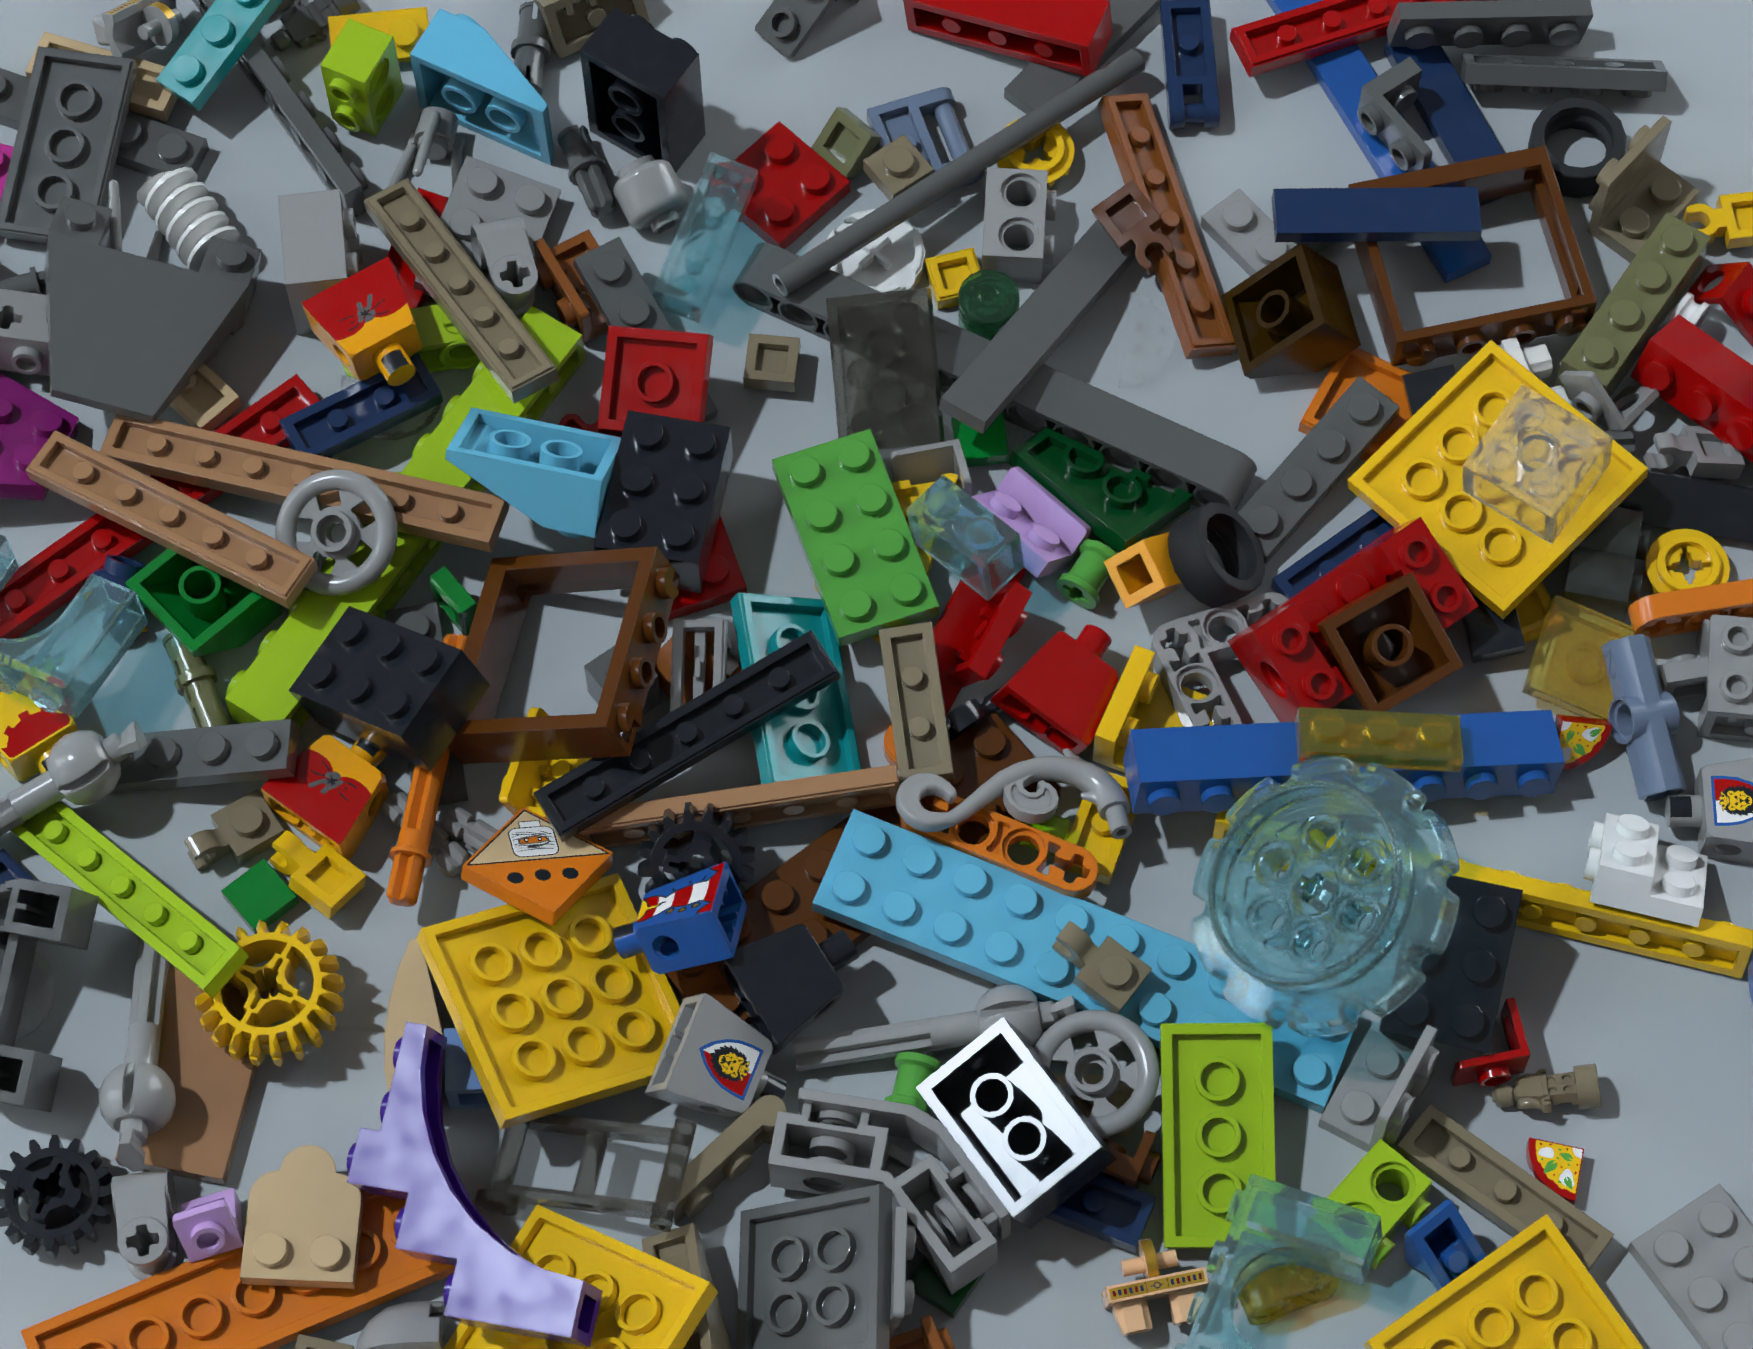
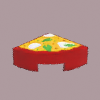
M1556 714L1555 726L1565 761L1562 770L1578 767L1593 758L1605 745L1613 725L1606 719Z
M1529 1137L1526 1145V1159L1529 1169L1532 1170L1537 1180L1574 1205L1584 1149Z

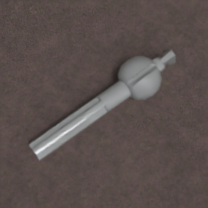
M135 720L127 726L121 734L114 733L105 739L100 734L91 730H77L64 735L58 740L47 757L46 766L48 770L0 799V836L64 798L76 805H90L104 800L115 789L121 776L119 762L126 759L131 752L141 750L149 744L137 721Z
M139 937L125 1062L118 1065L105 1077L98 1093L102 1117L114 1131L120 1133L117 1161L132 1172L144 1170L145 1151L142 1149V1146L147 1143L148 1135L157 1133L169 1122L176 1107L174 1083L167 1073L158 1067L169 962Z
M1002 984L989 989L980 997L976 1011L794 1039L793 1051L796 1068L799 1072L895 1057L898 1053L906 1051L920 1053L967 1046L1002 1017L1020 1030L1034 1048L1043 1032L1063 1017L1078 1012L1077 1001L1072 995L1056 1003L1053 1001L1038 1003L1037 997L1029 988L1019 984Z

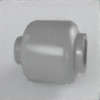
M647 155L628 163L618 171L617 174L620 179L614 185L613 193L632 228L636 230L651 228L654 234H659L669 230L681 221L678 213L687 204L688 197L672 165L668 161L654 160L652 155Z

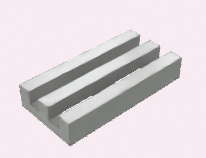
M726 618L673 619L670 712L683 705L686 631H695L693 699L705 692L707 631H715L713 687L727 680L728 623Z

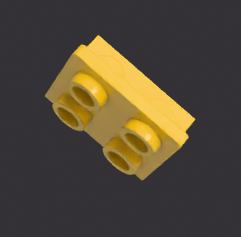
M1138 645L1134 646L1095 733L1093 761L1125 773L1123 759L1130 729L1183 727L1162 685L1160 675L1153 672L1155 652ZM1184 686L1181 687L1184 694L1192 699H1204L1207 697L1205 694ZM1213 712L1208 714V717L1210 719L1209 726H1213V723L1211 721Z

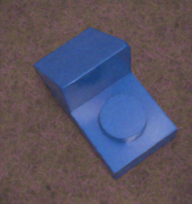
M1448 1199L1405 1233V1261L1409 1266L1427 1274L1437 1291L1487 1256L1453 1201Z

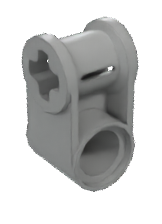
M523 216L471 225V245L477 267L518 319L522 318L531 305L534 306V289L538 282V270L532 255L529 233Z
M170 1169L113 1177L111 1193L117 1225V1245L121 1256L128 1263L131 1273L137 1279L144 1280L177 1266V1238L172 1218L177 1213V1201ZM153 1244L149 1248V1255L142 1256L147 1252V1245Z

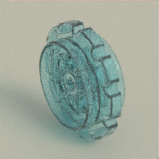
M1331 756L1305 760L1294 764L1291 768L1289 780L1282 785L1272 778L1266 777L1234 803L1225 816L1230 824V829L1224 838H1211L1208 841L1198 864L1192 890L1194 896L1205 902L1203 913L1192 921L1193 937L1200 961L1207 973L1219 980L1227 979L1222 989V995L1232 1005L1273 1029L1280 1028L1284 1021L1288 1019V1027L1302 1036L1324 1037L1356 1030L1359 1015L1366 1009L1378 1017L1383 1018L1405 1003L1422 986L1426 980V975L1421 969L1422 961L1429 954L1441 955L1444 953L1455 926L1460 898L1446 888L1448 878L1456 874L1460 869L1456 845L1446 821L1430 809L1422 811L1427 801L1426 795L1409 781L1385 766L1372 762L1360 773V768L1348 758ZM1336 834L1333 844L1325 850L1327 841ZM1377 860L1373 872L1365 876L1368 866ZM1289 862L1287 871L1279 877L1281 868ZM1371 913L1369 923L1364 929L1359 931L1362 920ZM1283 915L1280 926L1273 931L1276 920ZM1324 941L1321 952L1313 958L1315 948Z

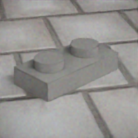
M1240 188L1201 216L1200 227L1249 276H1252L1296 246L1294 242H1275L1273 221Z

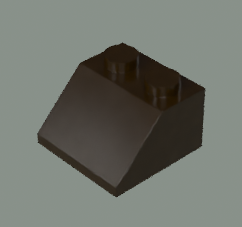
M1302 242L1222 295L1244 376L1249 379L1320 372L1361 346L1338 265Z

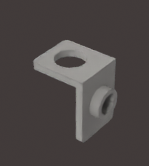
M1564 371L1559 376V379L1573 399V407L1601 430L1624 431L1660 395L1656 388L1629 386L1624 388L1612 400L1596 374L1592 371ZM1638 399L1636 403L1633 404L1631 407L1622 412H1619V409L1622 406H1624L1630 401Z
M959 439L895 450L891 453L893 482L910 480L911 485L940 481L941 474L953 473L958 475L957 488L963 508L972 497L971 477Z

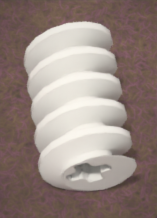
M183 167L174 171L158 173L144 182L138 189L137 200L142 206H145V211L155 221V225L162 235L166 236V241L172 249L176 250V255L183 264L187 265V269L199 272L212 236L237 243L240 234L234 226H228L229 218L223 211H217L219 204L213 197L207 196L208 189L203 182H197L198 175L193 168Z

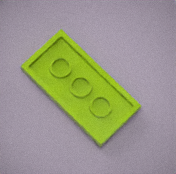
M1161 1023L1160 1067L1164 1249L1277 1248L1272 1023Z

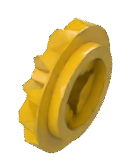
M1018 119L1012 121V122L1009 123L1007 126H1009L1010 124L1014 123V122L1017 121ZM1058 124L997 162V168L1048 170L1047 185L1052 188L1057 179L1062 176H1068L1075 153L1073 140L1068 131L1061 124ZM1044 144V161L1035 158L1031 163L1024 164L1026 157L1025 149L1033 152L1037 147L1040 148Z
M1676 529L1661 535L1650 546L1646 556L1644 576H1648L1652 584L1653 594L1727 583L1730 574V564L1723 547L1708 534L1693 529ZM1682 553H1684L1685 561H1688L1690 568H1699L1695 572L1691 584H1688V580H1685L1683 573L1674 572L1679 566Z

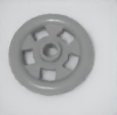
M344 469L322 471L301 481L284 500L279 510L275 528L276 540L313 558H316L319 552L325 557L336 560L331 574L316 570L305 588L313 592L328 596H341L360 591L378 579L386 570L394 555L398 537L396 514L385 492L368 477ZM338 490L341 505L321 510L318 495ZM364 502L370 507L375 521L363 528L360 518L353 512L356 507ZM299 518L313 520L310 529V542L297 541L296 534ZM337 524H343L346 530L345 537L342 541L335 543L331 536L332 529ZM364 541L372 548V552L366 561L358 567L349 559V556L355 553L361 542Z
M1085 1010L1070 1014L1050 1026L1034 1047V1050L1049 1069L1051 1063H1068L1065 1073L1067 1084L1062 1086L1071 1098L1076 1096L1082 1101L1094 1103L1090 1116L1086 1118L1102 1139L1116 1136L1131 1128L1146 1114L1154 1101L1160 1078V1067L1156 1050L1147 1034L1133 1021L1120 1014L1105 1010ZM1095 1032L1098 1046L1084 1048L1076 1053L1071 1038L1083 1033ZM1124 1042L1133 1053L1135 1061L1122 1069L1110 1051ZM1099 1068L1104 1071L1103 1079L1094 1085L1086 1083V1073L1090 1069ZM1120 1083H1124L1133 1090V1093L1128 1101L1117 1109L1107 1099L1114 1095Z

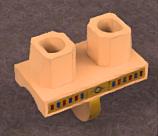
M1147 1238L1138 1240L1140 1257L1120 1260L1123 1277L1143 1273L1144 1279L1107 1286L1105 1291L1101 1293L1104 1309L1112 1308L1114 1319L1122 1337L1153 1329L1147 1303L1150 1300L1167 1297L1173 1326L1203 1320L1204 1295L1202 1290L1209 1284L1205 1267L1160 1276L1159 1270L1178 1266L1176 1251L1174 1249L1155 1253L1151 1239Z

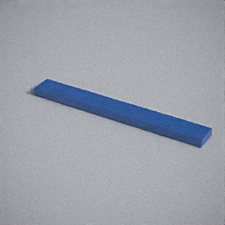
M1322 0L1266 1L1275 15ZM1358 45L1304 60L1378 178L1408 173V170L1404 171L1395 164L1388 147L1377 135L1369 134L1359 120L1357 111L1362 86L1376 78L1377 75ZM1431 161L1430 168H1433L1435 165ZM1481 237L1479 241H1419L1445 283L1486 266L1491 261L1492 254Z

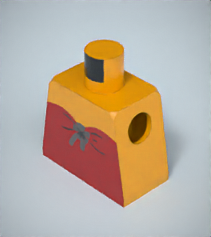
M388 256L301 302L314 334L357 380H366L381 372L389 385L399 386L414 376L416 368L409 356L420 351L423 345L393 264Z
M323 735L297 756L295 777L269 779L261 787L266 803L275 815L319 847L326 843L350 861L381 811L382 804L389 796L390 792L385 775L376 768L388 753L359 741L349 749L333 736Z

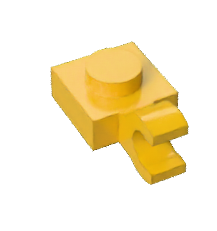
M288 830L272 843V847L277 852L270 858L269 862L281 873L291 875L288 888L328 919L336 914L365 886L367 875L326 843L315 853L299 837Z

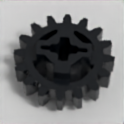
M685 802L684 813L680 817H677L671 809H666L663 814L664 827L651 822L647 829V835L652 841L640 842L638 855L646 858V860L639 863L638 876L651 877L646 883L645 894L671 883L664 872L673 874L675 879L679 880L727 861L742 896L745 898L746 888L741 882H753L755 869L747 865V863L755 860L756 853L755 847L741 846L748 839V829L742 827L733 831L731 826L734 814L730 811L723 815L721 819L713 817L714 804L712 803L706 805L703 814L695 813L691 802ZM694 830L681 839L673 838L680 833ZM713 835L722 840L729 851L720 849ZM693 855L704 857L700 868L690 866Z
M52 1135L49 1148L41 1149L35 1139L30 1140L29 1150L31 1154L24 1158L21 1154L13 1151L10 1154V1158L15 1165L12 1171L0 1170V1182L5 1186V1189H0V1206L2 1207L0 1208V1227L8 1226L5 1235L13 1245L24 1239L23 1247L27 1254L31 1256L39 1250L41 1245L45 1247V1251L50 1259L57 1258L59 1246L67 1245L73 1255L78 1254V1240L84 1236L94 1243L99 1239L93 1228L96 1222L101 1224L111 1223L112 1218L103 1205L112 1204L111 1188L106 1186L112 1182L113 1176L108 1167H100L103 1160L95 1149L84 1155L85 1148L80 1139L75 1138L68 1148H64L59 1136ZM81 1172L88 1178L90 1185L89 1196L84 1195L82 1190L77 1189L81 1182L79 1178ZM60 1190L64 1193L62 1198L56 1197ZM47 1195L52 1197L48 1204L44 1200ZM19 1197L23 1198L27 1204H30L27 1211L29 1217L27 1222L20 1216L18 1207Z

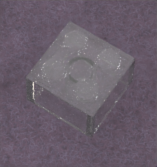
M1522 384L1463 464V492L1550 544H1553L1609 466L1612 436Z

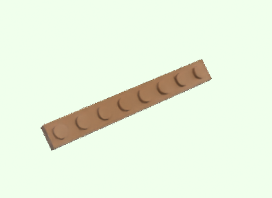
M116 414L99 451L141 473L281 505L292 489L311 475L333 469L354 471L373 480L385 492L394 508L399 532L490 553L493 552L509 511L508 503L496 495L160 419L149 423ZM338 490L318 495L321 510L341 505ZM366 502L354 509L353 512L357 514L362 523L369 525L375 521L374 515Z

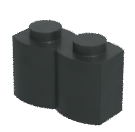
M1616 507L1570 553L1560 608L1623 620L1627 604L1631 605L1639 599L1643 575L1633 573L1635 559L1645 560L1651 533V529L1641 528L1642 511Z

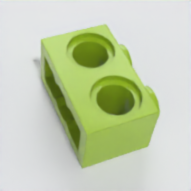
M348 19L320 64L331 116L340 126L349 131L358 132L361 130L376 137L404 91L394 37Z
M1380 1138L1309 1217L1304 1236L1355 1278L1360 1275L1367 1265L1376 1270L1395 1248L1396 1244L1391 1241V1238L1403 1225L1410 1230L1420 1222L1430 1209L1432 1204L1426 1199L1433 1181ZM1383 1183L1395 1184L1403 1191L1405 1197L1398 1201L1386 1200L1379 1195L1376 1187ZM1347 1223L1360 1224L1367 1230L1369 1237L1363 1241L1349 1240L1342 1234L1340 1227Z

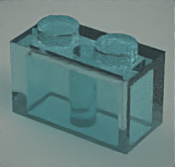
M942 475L906 508L910 531L915 544L987 601L1024 568L1020 534L946 476Z

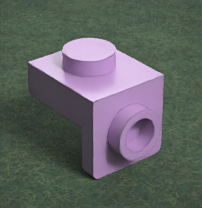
M234 1187L181 1203V1212L174 1214L172 1217L173 1227L190 1263L243 1247L242 1208Z

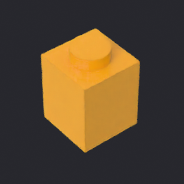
M1170 532L1143 539L1103 561L1126 609L1158 600L1183 586L1174 571L1169 556L1168 536Z

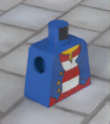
M727 861L646 893L636 921L615 927L613 930V939L619 955L626 959L644 953L652 970L658 974L733 958L748 906Z

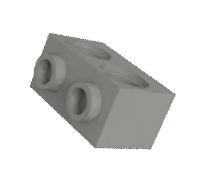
M987 167L981 267L984 281L1041 284L1043 264L1053 265L1055 234H1044L1045 220L1055 221L1057 190H1047L1048 170ZM1024 201L1030 205L1019 207L1011 203ZM1013 245H1023L1027 247V249L1022 251H1016L1010 249L1009 247Z

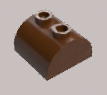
M1412 572L1395 578L1362 595L1317 623V627L1367 717L1371 719L1376 718L1464 667Z

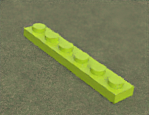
M63 802L55 803L10 830L82 891L99 896V905L210 997L214 998L250 957L241 947Z

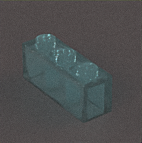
M710 152L653 289V297L661 309L700 323L755 190L758 170Z

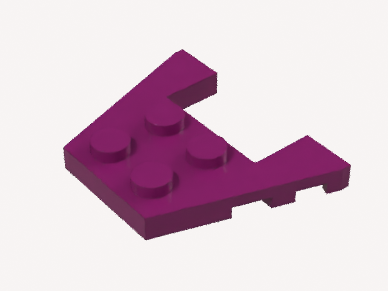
M1 372L0 498L44 501L49 489L30 480L25 470L55 430L75 440L78 434L79 418Z

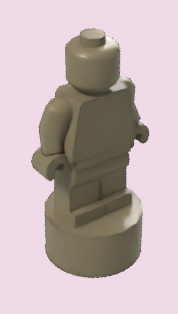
M1595 1063L1573 1066V1072L1548 1076L1546 1075V1069H1539L1536 1074L1526 1073L1517 1077L1514 1081L1515 1088H1512L1510 1084L1498 1085L1495 1087V1092H1492V1100L1500 1108L1513 1106L1515 1101H1517L1519 1109H1539L1544 1113H1551L1552 1105L1572 1102V1105H1578L1579 1110L1601 1107L1599 1081Z

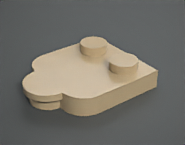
M315 1145L297 1147L286 1155L280 1170L265 1173L252 1185L248 1199L240 1279L243 1284L355 1289L363 1217V1198L359 1188L347 1183L348 1176L337 1173L335 1162L325 1149Z

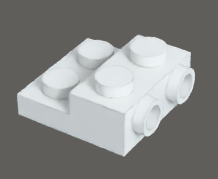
M1606 813L1604 823L1594 821L1588 841V856L1583 874V879L1592 881L1590 902L1698 927L1704 908L1708 856L1698 854L1693 849L1683 845H1671L1668 847L1658 844L1660 825L1649 823L1638 815L1623 814L1619 816Z

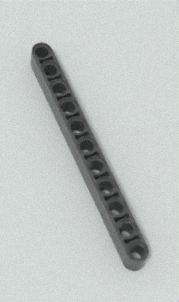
M761 242L756 245L732 286L738 298L749 306L943 393L952 386L991 341L830 269L789 295L783 296L775 287L772 274L801 256L770 243ZM1045 364L1039 368L1003 410L1004 420L1035 434L1047 427L1102 452L1104 462L1128 473L1133 468L1150 474L1149 483L1171 493H1174L1177 487L1194 495L1192 504L1199 507L1209 502L1223 503L1236 511L1257 471L1254 461L1241 451Z

